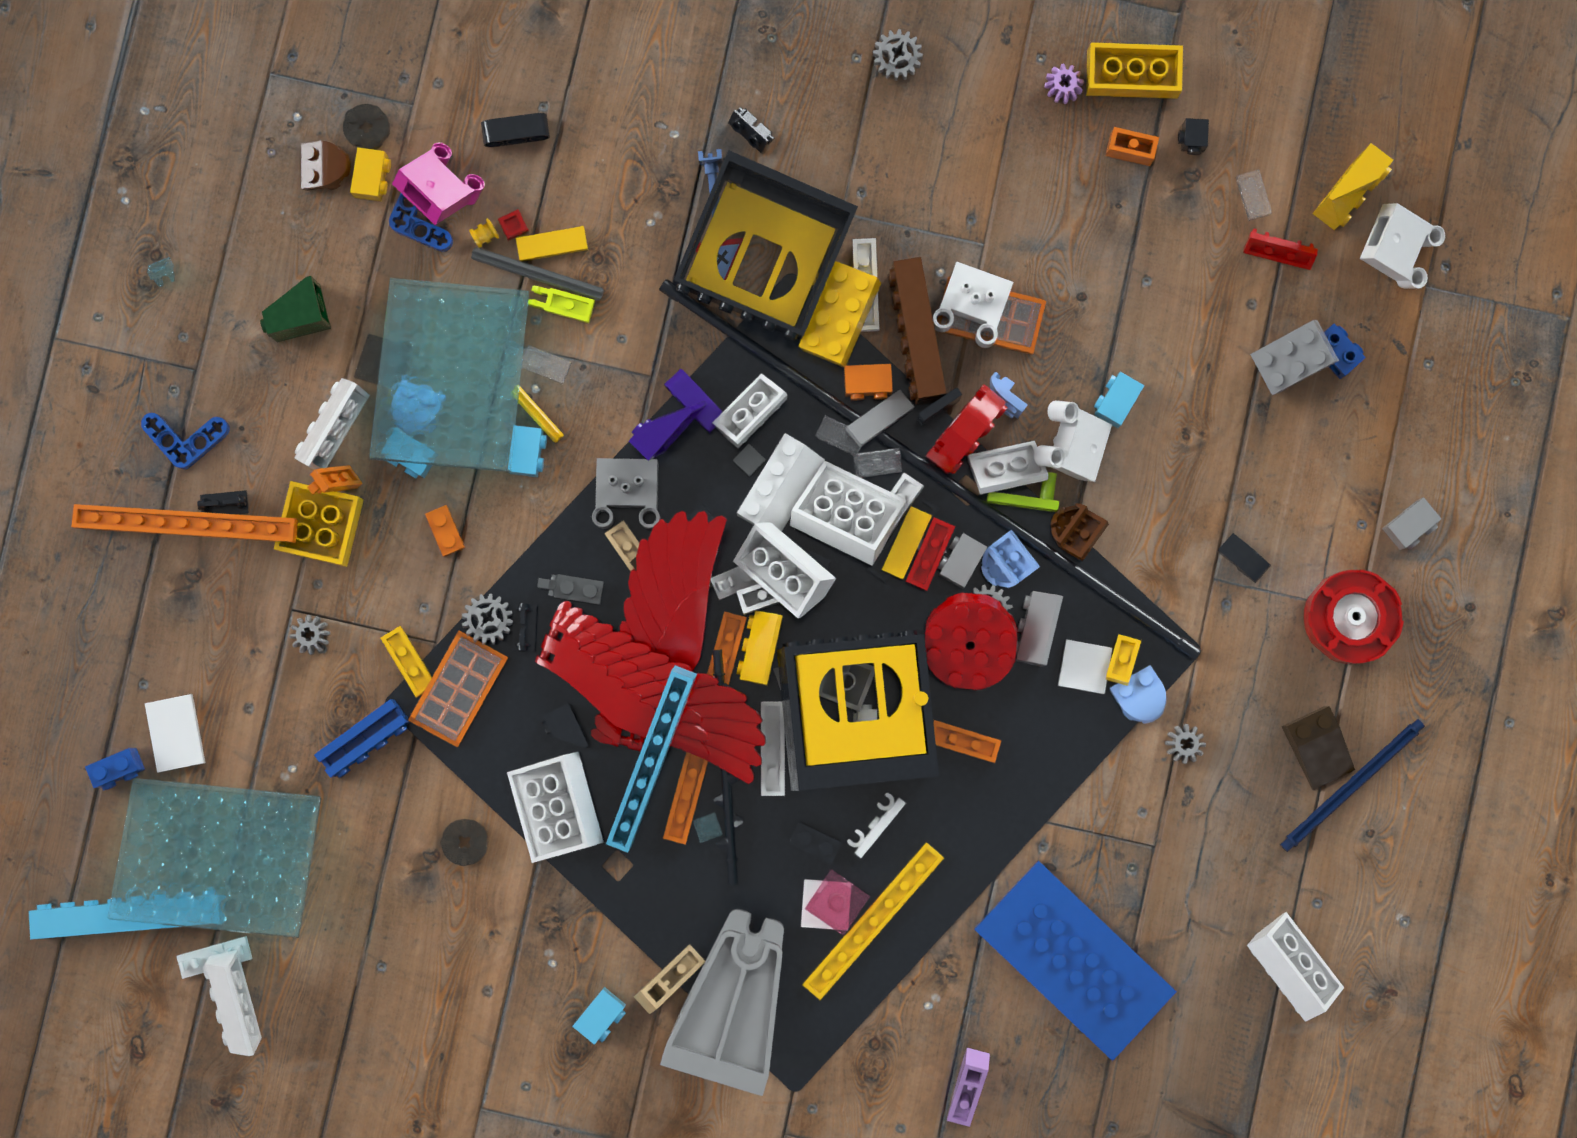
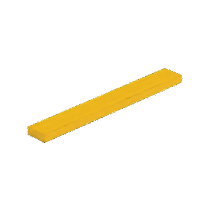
M926 842L802 985L821 1000L941 863L944 857Z

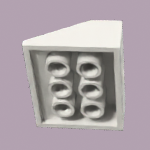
M341 378L340 382L337 381L330 391L331 397L328 402L325 401L321 405L318 419L316 422L313 421L307 429L308 436L304 442L301 441L296 447V460L314 470L328 467L370 396L352 381Z
M824 461L793 507L790 526L865 563L873 565L883 550L907 500Z
M579 752L562 755L507 772L532 863L604 842Z

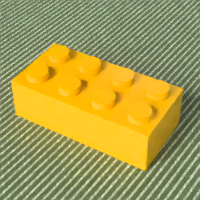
M1090 43L1087 50L1086 96L1178 99L1182 92L1183 46Z
M835 261L798 347L804 352L845 367L880 288V280L875 276Z

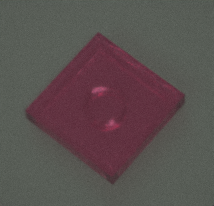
M831 869L804 909L844 936L870 896Z

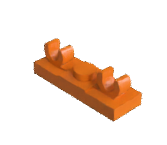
M346 465L315 469L310 473L315 481L307 488L314 495L315 493L321 494L322 492L356 489L363 483L351 466Z

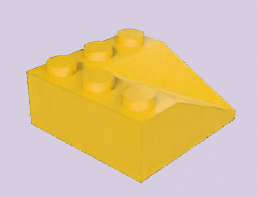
M1370 143L1353 161L1312 214L1333 230L1339 225L1344 227L1352 217L1349 214L1353 208L1358 209L1366 198L1363 197L1367 190L1371 192L1390 173L1392 169L1389 165L1393 159Z
M290 481L282 518L298 519L296 543L275 542L274 550L347 567L364 499L334 491L312 495L307 488L309 485Z

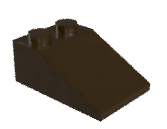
M1330 706L1321 707L1281 726L1312 790L1355 770L1342 731Z

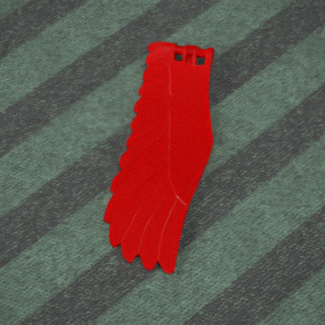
M564 601L559 605L550 622L551 630L549 634H545L541 644L543 649L540 655H537L535 662L568 682L613 725L646 738L671 670L675 665L691 672L692 668L684 663L669 662L670 658L668 656L651 652V647L648 645L632 642V635L626 632H613L611 624L597 623V617L585 615L582 608H571V602ZM559 632L564 634L561 640L557 638ZM550 653L555 655L553 662L548 659ZM696 673V679L670 746L703 758L750 784L754 781V773L750 765L757 767L762 764V757L755 749V746H764L766 744V736L757 727L758 724L762 723L763 719L758 711L745 703L747 700L745 694L731 687L717 685L719 680L709 674Z

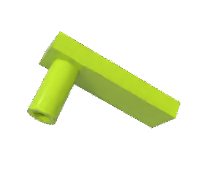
M1048 472V480L1042 481L1040 498L989 492L987 503L1057 512L1059 501L1054 500L1057 474Z

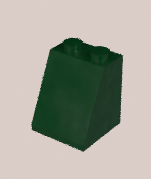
M312 276L305 277L263 310V319L260 320L263 332L267 333L277 343L331 329L321 285Z

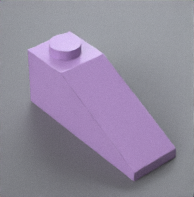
M971 1048L966 1049L947 1121L970 1127L989 1070V1053Z

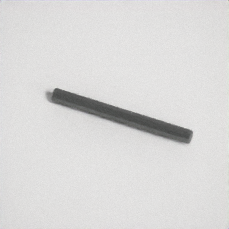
M475 247L472 251L471 258L475 261L597 301L603 297V288Z

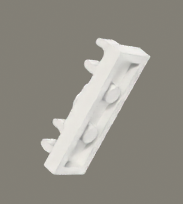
M739 566L711 578L719 600L736 594L738 590L758 584Z
M886 793L885 796L890 800L889 805L883 806L881 803H877L878 808L886 812L881 818L876 816L868 827L871 830L864 838L862 831L856 829L855 832L860 836L859 842L854 843L850 839L847 840L850 846L858 847L854 852L860 858L863 857L906 804L903 800L898 798L894 802L893 796Z
M247 936L176 956L182 979L204 973L203 967L209 956L238 950L241 962L253 959Z

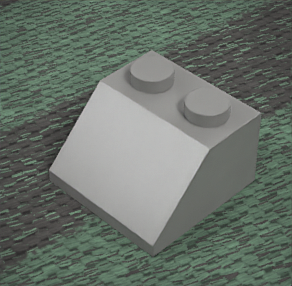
M869 664L842 666L846 707L860 712L875 674L874 666ZM831 668L821 681L819 696L838 703L835 672Z

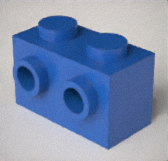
M1334 323L1324 333L1339 359L1338 362L1330 365L1329 368L1339 379H1342L1366 357L1363 355L1362 348L1357 343H1352L1348 339L1345 329Z
M137 748L125 749L85 766L93 788H102L103 791L115 787L116 782L122 779L124 781L138 777V772L145 770Z

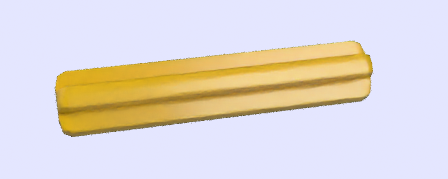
M520 386L515 387L511 391L514 399L553 442H558L564 436Z

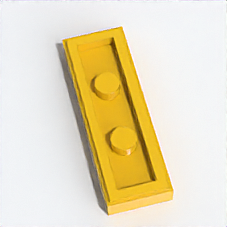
M584 226L516 238L519 260L521 262L588 250Z
M910 506L882 571L903 580L932 515Z
M399 626L380 639L415 697L418 698L424 693L432 676L402 626Z

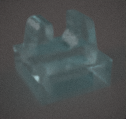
M170 257L148 265L147 273L150 279L154 280L159 287L163 286L162 276H168L171 282L175 281L174 265Z
M715 813L693 820L701 843L723 835Z

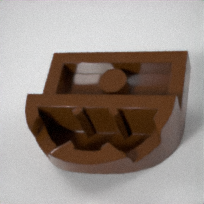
M327 141L301 144V189L309 191L339 188L341 181L344 177H348L350 173L351 162L349 155L340 146Z
M1078 503L1075 506L1061 507L1051 520L1052 535L1057 545L1081 561L1085 559L1109 525L1107 520L1089 511L1087 506Z

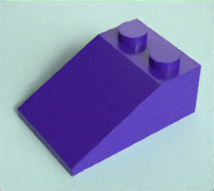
M704 400L660 416L652 421L648 419L644 424L640 423L631 432L633 436L629 442L649 461L665 453L708 403Z

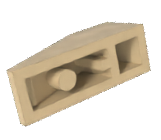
M689 944L649 981L634 998L651 1014L705 963V960Z

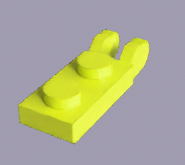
M535 285L532 286V292L548 297L546 303L529 299L527 305L589 324L595 300L553 288L547 289Z

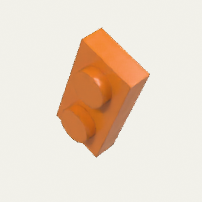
M447 505L425 514L443 557L465 548Z

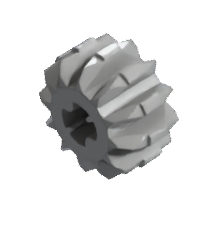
M306 615L305 621L302 618L297 619L299 627L291 626V629L295 630L296 634H290L289 637L297 639L292 646L295 648L300 646V653H305L308 649V653L314 655L315 648L319 652L323 651L321 643L329 644V641L324 639V636H329L331 633L330 631H323L328 624L326 622L320 624V617L316 616L312 620L311 615ZM309 629L315 633L314 637H311L312 640L306 638V633H309Z
M1188 724L1183 725V730L1179 726H1175L1176 734L1173 732H1168L1167 734L1173 739L1172 741H1165V745H1172L1167 754L1176 752L1173 760L1178 761L1181 758L1182 764H1187L1188 757L1192 762H1196L1195 754L1203 755V752L1198 748L1206 747V743H1199V739L1204 737L1203 733L1195 735L1198 728L1193 727L1189 731ZM1189 739L1190 742L1188 744H1190V747L1182 749L1181 746L1183 744H1180L1181 740Z

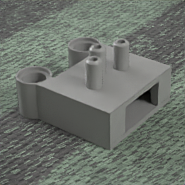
M597 458L596 509L592 513V520L597 527L608 529L613 525L615 518L609 507L644 508L639 513V521L645 529H653V526L661 519L658 513V459L648 461L647 459ZM601 512H607L610 516L608 522L604 524L597 521V517ZM650 512L654 513L656 521L653 524L644 523V516Z

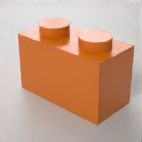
M1114 127L1109 137L1105 156L1150 166L1155 158L1159 137Z
M891 364L851 365L844 367L845 397H850L851 400H864V396H874V399H887V395H892Z

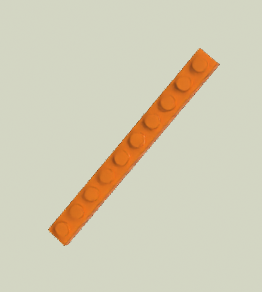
M74 504L71 527L76 529L296 543L298 519Z
M724 611L714 650L722 649L723 670L725 673L724 683L729 685L747 617ZM713 655L707 673L711 676L714 674ZM686 752L663 836V839L685 845L708 764L707 760Z

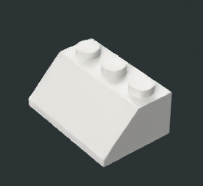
M761 373L712 423L727 440L739 448L787 400V393Z

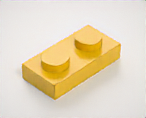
M1118 634L1105 680L1126 686L1129 685L1141 640Z

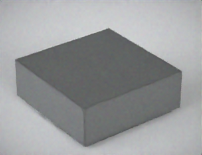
M750 444L733 459V462L749 477L766 461Z

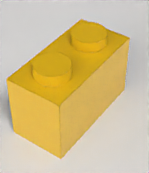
M357 147L350 190L354 198L382 202V196L386 195L388 186L387 181H385L386 173H389L391 169V159H388L389 157L385 151Z

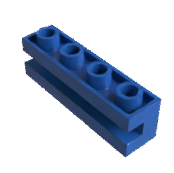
M390 699L322 748L314 756L326 767L325 771L330 778L336 776L341 778L351 771L349 767L355 762L360 764L370 757L368 753L374 748L378 751L389 743L387 741L392 735L397 737L408 729L406 725L410 721H408V717L396 700Z

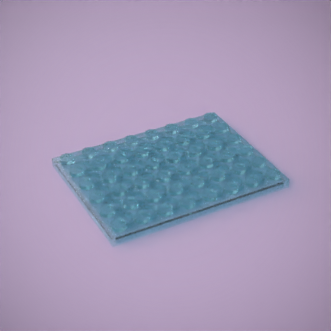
M390 278L369 454L371 460L511 472L529 291Z
M133 778L107 918L111 920L299 938L321 797Z

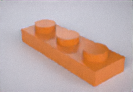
M933 720L937 746L995 763L1001 740Z

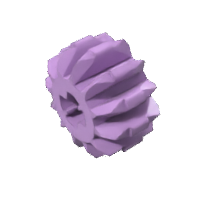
M1064 63L1061 64L1060 70L1057 67H1053L1051 70L1052 74L1048 73L1046 76L1048 82L1045 83L1044 87L1050 89L1047 94L1048 97L1056 96L1055 103L1060 98L1063 99L1064 104L1068 103L1069 98L1075 101L1077 99L1076 94H1081L1083 91L1080 86L1084 84V80L1079 79L1081 72L1073 73V65L1069 67V70L1066 69ZM1061 81H1063V83L1065 81L1068 82V86L1065 87L1064 85V87H1062L1060 85Z

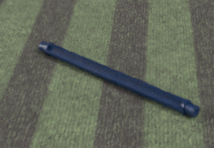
M1419 719L1409 724L1393 741L1386 745L1352 776L1347 783L1341 786L1304 822L1287 835L1280 846L1286 852L1292 847H1296L1314 828L1320 825L1411 740L1418 736L1419 731L1425 725Z

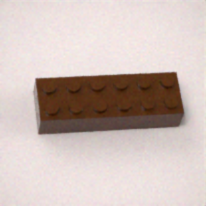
M921 257L893 261L892 268L889 269L887 276L889 287H894L892 305L894 310H898L896 319L898 333L902 332L903 336L901 337L902 341H900L901 353L907 357L904 369L906 378L910 377L911 379L910 386L908 387L910 400H915V406L934 403L946 395V388Z

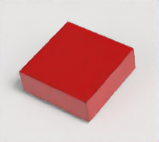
M518 209L498 218L508 241L529 231Z

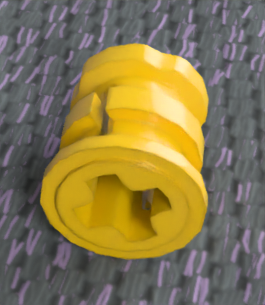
M488 218L485 224L482 225L480 223L475 230H469L479 248L485 242L487 244L490 243L494 237L499 239L495 227Z

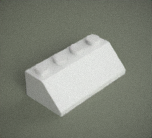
M785 433L739 508L737 516L752 525L755 523L771 522L782 532L791 517L793 507L825 460L809 447Z
M771 522L755 523L733 560L735 564L797 618H801L826 596L836 579Z
M1287 912L1258 932L1247 945L1305 1022L1326 1012L1344 989L1343 985Z
M238 950L209 956L203 970L205 978L210 980L211 1000L215 1001L217 1005V1021L219 1024L222 1023L224 1030L222 1032L223 1043L225 1046L228 1045L230 1053L252 1056L262 1037Z

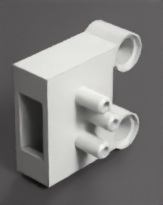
M1398 203L1383 204L1360 259L1394 279L1400 288H1422L1427 283V273L1423 268H1413L1421 247H1436L1443 244L1445 240L1444 229L1438 225H1431Z
M956 262L941 306L933 315L934 329L942 333L948 331L953 324L954 314L982 324L975 335L976 343L982 348L991 347L997 339V327L1013 282ZM940 315H945L949 319V323L947 325H940L936 318ZM982 331H989L993 338L990 341H984L980 333Z
M1052 401L1048 407V417L1052 421L1061 423L1057 436L1053 439L1054 446L1040 445L1036 448L1034 452L1036 464L1054 468L1078 480L1095 482L1112 424L1079 409L1078 405L1074 402Z

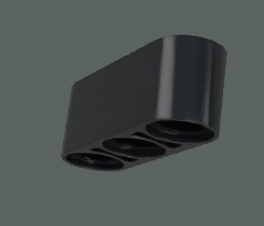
M545 113L495 118L481 122L483 144L485 147L537 142L550 138L548 119Z

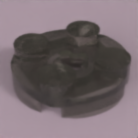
M361 104L346 112L343 121V132L346 139L354 147L376 150L383 145L382 143L386 140V137L388 138L390 123L387 116L378 106ZM365 122L373 125L372 128H369L368 133L361 129Z
M461 819L452 822L446 827L440 843L443 853L449 861L460 866H467L479 862L486 855L489 841L488 833L481 823L476 820ZM461 837H470L469 844L471 846L469 848L466 846L460 847L461 841L459 839Z

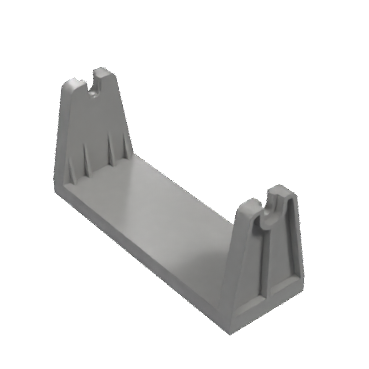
M734 909L730 912L681 1008L666 1043L660 1065L763 1096L770 1069L783 954L784 927L780 921L766 918L761 930L758 933H753L749 930L751 913L742 909Z

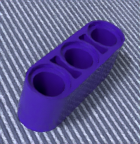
M682 369L678 370L664 383V386L684 407L704 400L708 403L695 419L710 433L716 427L712 422L722 411Z

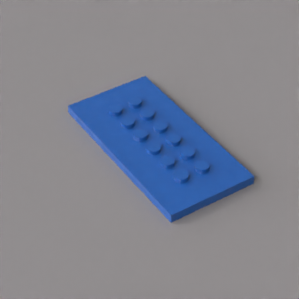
M1039 861L1024 874L974 928L979 935L1112 1061L1177 992Z

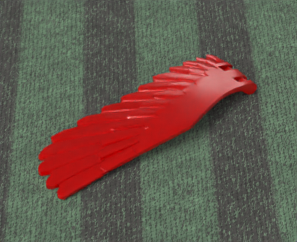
M684 511L676 513L669 523H665L663 519H660L653 526L649 539L640 540L636 555L637 570H631L628 581L631 597L627 598L624 602L626 621L622 620L620 625V632L632 635V642L646 644L651 647V652L668 656L670 658L669 662L687 664L692 668V671L701 656L711 575L727 521L724 516H717L708 522V515L705 511L698 512L691 521L687 520L686 512ZM601 712L595 716L597 729L591 730V736L595 740L616 747L624 745L628 746V749L641 751L645 737L631 733L630 737L622 736L623 729L613 725Z

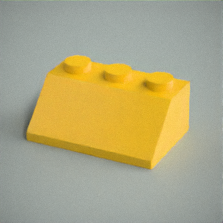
M755 610L754 616H749L747 629H751L749 638H744L742 651L746 652L744 661L739 660L736 673L740 675V680L768 686L783 615Z

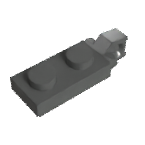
M558 574L552 575L551 580L539 578L537 587L549 590L548 595L554 596V598L601 605L604 581Z

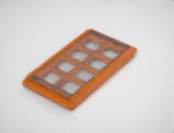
M951 277L947 278L943 297L945 295ZM1010 291L997 327L998 336L993 345L1033 355L1046 301ZM953 314L954 321L951 328L943 333L976 341L975 335L982 324ZM940 315L937 318V322L940 325H947L949 319L945 315ZM982 331L980 333L984 341H990L993 338L989 331Z
M459 630L408 721L458 747L508 657L487 645H482L480 641L474 642L473 637L467 636Z

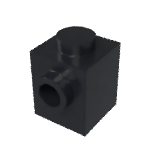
M1186 118L1184 120L1182 130L1178 132V144H1181V151H1186L1189 155H1200L1201 152H1205L1208 147L1209 119Z

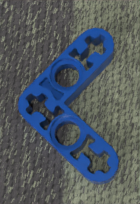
M400 193L389 218V225L392 230L437 251H448L453 245V238L450 233L445 229L417 218L418 209L415 206L405 207L403 201L406 197ZM400 208L407 213H411L410 216H408L405 213L403 221L406 224L404 226L400 225L399 228H397L395 220H400L403 215V213L399 211ZM418 226H425L427 228V234L424 237L420 238L415 235V229ZM432 230H435L433 234L436 237L442 238L445 235V239L448 242L446 244L442 243L439 246V242L431 238Z
M148 413L141 420L143 430L173 465L180 469H188L222 441L230 431V426L226 420L220 417H213L183 442L158 414ZM149 420H158L156 425L163 431L158 433L156 429L148 428L150 426ZM215 423H223L221 426L223 431L221 433L216 431L211 435L214 437L213 440L204 433L206 430L212 433L215 430ZM166 435H172L174 438V442L170 447H164L162 444V439ZM198 437L206 439V446L203 449L195 447L194 443ZM177 449L180 453L187 454V462L178 463L180 457L173 451Z

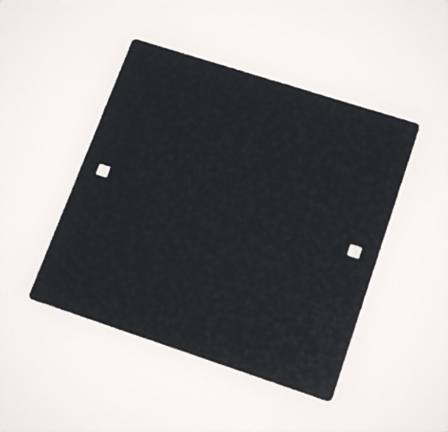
M793 273L785 275L773 288L769 299L775 300L786 295L793 288L797 275ZM810 289L806 301L795 324V328L799 323V320L810 297L812 289ZM743 320L736 327L739 331L862 416L885 400L874 399V396H864V400H851L850 397H845L844 367L804 352L798 347L801 339L789 340L782 336L783 332L776 329L774 332L768 331L761 327L762 323L755 320L752 323ZM860 334L846 366L891 364L892 395L901 390L914 406L912 411L884 431L943 471L928 459L926 454L936 444L935 442L954 419L946 412H943L923 427H920L917 422L919 413L933 403L915 406V400H910L908 390L911 380L906 378V375ZM729 337L713 351L690 378L722 412L761 373L787 393V400L739 448L727 440L717 427L709 433L694 419L665 453L653 458L658 459L659 462L658 513L665 523H669L674 515L680 511L686 512L687 517L702 504L708 508L714 517L724 516L727 519L711 578L738 567L733 560L754 525L737 516V512L785 433L809 447L826 462L889 492L892 491L903 473L921 483L924 488L911 506L913 507L922 495L940 508L934 516L935 518L955 526L945 549L946 553L943 554L940 562L944 556L949 558L953 551L949 547L955 536L960 538L964 533L988 548L1009 532L970 504L968 506L965 505L950 490L875 438L859 447L846 431L847 426L852 422ZM672 395L650 420L652 421L685 407ZM628 442L613 459L646 458ZM748 444L766 459L750 477L733 462V459ZM979 444L972 454L988 450ZM964 455L961 459L963 464L955 473L949 472L947 475L957 482L967 475L975 482L968 464V456ZM595 477L483 595L484 599H488L489 594H492L493 600L500 596V604L508 603L506 611H512V616L507 619L513 620V604L526 603L537 605L535 651L511 650L513 624L506 626L510 629L509 634L502 633L504 640L501 641L497 637L495 638L494 645H492L490 640H487L485 645L507 656L508 659L458 747L412 722L407 724L406 727L523 839H525L507 772L562 755L579 752L604 842L546 860L661 969L666 967L689 944L706 961L730 912L734 909H742L751 913L749 930L753 933H758L761 930L766 918L780 921L784 927L783 954L769 1071L789 1090L797 1092L810 1081L1138 723V721L1129 720L1123 714L1121 707L1110 692V687L1116 685V682L1107 680L1105 694L1057 686L1065 640L1112 648V654L1118 634L1141 640L1132 675L1151 665L1162 682L1165 691L1198 658L1201 650L1196 658L1191 660L1172 644L1020 540L1040 567L1015 586L1008 588L995 586V592L1002 589L1004 591L1001 596L1003 598L1010 597L1006 604L1012 605L1013 608L1007 611L1014 618L1017 629L1020 618H1025L1026 610L1023 609L1026 595L1030 596L1032 591L1063 596L1047 665L1039 667L1015 661L1009 673L1001 681L980 690L951 687L938 679L928 666L933 720L1001 740L995 763L936 745L939 776L791 791L785 737V796H761V765L757 767L750 765L754 773V781L750 784L740 779L731 785L733 814L743 818V823L734 828L736 858H738V861H736L738 884L729 885L727 862L725 861L727 854L726 851L716 846V843L725 837L724 810L714 803V799L722 794L721 768L708 761L686 845L663 839L686 751L670 746L629 852L627 853L607 845V839L641 751L628 749V746L624 745L616 747L595 740L591 736V730L597 729L595 716L600 714V711L568 682L535 662L537 655H540L543 649L541 644L545 634H549L551 630L550 622L559 605L564 601L571 602V608H582L585 615L597 617V623L611 624L613 632H620L622 620L626 621L624 602L627 598L631 597L628 585L631 571L610 543L605 533L624 520L640 543L641 539H649L652 530L645 529L639 521V513L644 508L609 507L615 518L613 525L608 529L597 527L592 520V513L596 509ZM1026 485L994 491L1039 498ZM988 493L978 495L987 502ZM990 504L1170 630L1200 648L1194 639L1096 549L1092 547L1083 561L1062 550L1055 542L1051 530V520L1055 512ZM650 512L644 516V523L653 524L656 521L654 513ZM599 513L597 521L601 524L608 522L609 513ZM790 517L782 532L807 554L809 551H812L831 560L827 571L836 579L828 593L801 618H797L781 603L758 610L783 615L768 686L740 680V675L736 674L739 660L744 661L746 652L742 651L744 638H749L751 629H747L749 616H754L755 612L743 614L737 593L719 600L712 586L708 592L701 656L692 672L708 673L724 611L747 617L729 685L747 696L745 703L758 711L761 716V702H782L781 690L773 669L778 667L777 650L783 648V644L801 641V645H806V642L816 639H824V643H829L830 639L847 637L848 641H852V637L859 635H871V639H875V635L894 632V637L898 636L897 633L917 630V634H924L925 638L926 621L934 608H937L950 596L959 593L974 594V588H977L980 592L982 585H985L987 590H989L993 584L983 575L981 569L983 556L963 589L939 576L941 570L938 567L927 591L906 582V579L919 552L918 549L903 580L891 575L886 584H884L866 571L870 564L790 526ZM931 522L928 524V526H927V528H926V530H925V532H924V534H923L922 539L925 538L926 533H927V531H928V529H929V527H930ZM560 574L604 581L601 605L554 598V596L548 595L549 590L537 587L539 578L551 580L552 575ZM484 605L479 608H487L489 607V605ZM498 610L497 618L503 622V616ZM492 613L487 618L483 617V625L491 621ZM472 617L471 621L474 628L476 629L478 622L474 619V617ZM461 619L422 660L432 677L458 631L460 630L466 634L469 628H463L462 623L467 620ZM494 630L486 631L485 634H491V633H494V632H496V631H494ZM559 632L557 638L561 640L564 634ZM1017 632V641L1020 639L1021 632ZM459 646L452 659L468 667L475 654ZM550 653L548 659L553 662L555 655ZM479 657L472 670L487 678L494 664ZM882 663L887 716L890 717L900 705L902 686L895 671ZM449 664L442 677L458 685L465 672ZM874 674L863 705H872V709H877L878 720L879 710ZM468 675L462 688L477 696L484 682ZM404 679L386 698L385 703L390 699H395L409 719L421 696L416 698ZM439 681L432 695L448 703L455 690ZM459 692L452 706L467 714L474 700ZM798 695V705H799L800 725H801V734H802L804 764H805V767H810V765H809V766H806L805 748H804V739H803V729H802V719H801V709H800V699H799V695ZM819 696L825 713L834 721L839 722L838 703ZM429 700L422 713L438 721L444 707ZM570 703L590 746L583 748L555 738L551 733L547 735L542 725V722L545 721L543 715ZM846 707L847 720L851 723L853 722V713H856V710ZM449 710L442 724L457 732L464 718ZM761 723L757 725V727H758L760 730H761ZM623 729L622 736L630 737L631 732ZM755 746V749L761 756V746ZM922 754L896 756V757H886V758H876V759H867V760H857V761H847V762H838V763H828V764H818V765H815V766L830 765V764H839V763H849V762H859V761H868V760H878V759H888V758H897V757H907V756H917V755H922ZM886 793L893 796L894 802L898 798L903 800L906 804L863 857L860 858L854 852L858 847L850 846L847 840L850 839L854 843L859 842L860 836L855 832L856 829L862 831L864 838L871 830L868 827L876 816L881 818L886 812L878 808L877 803L879 802L883 806L889 805L890 800L885 796ZM799 821L842 842L832 864L789 844ZM927 842L944 859L825 996L819 1000L802 984ZM616 850H619L633 864V867L620 881H616L602 867ZM804 879L851 882L848 930L801 927ZM703 965L680 986L688 994Z

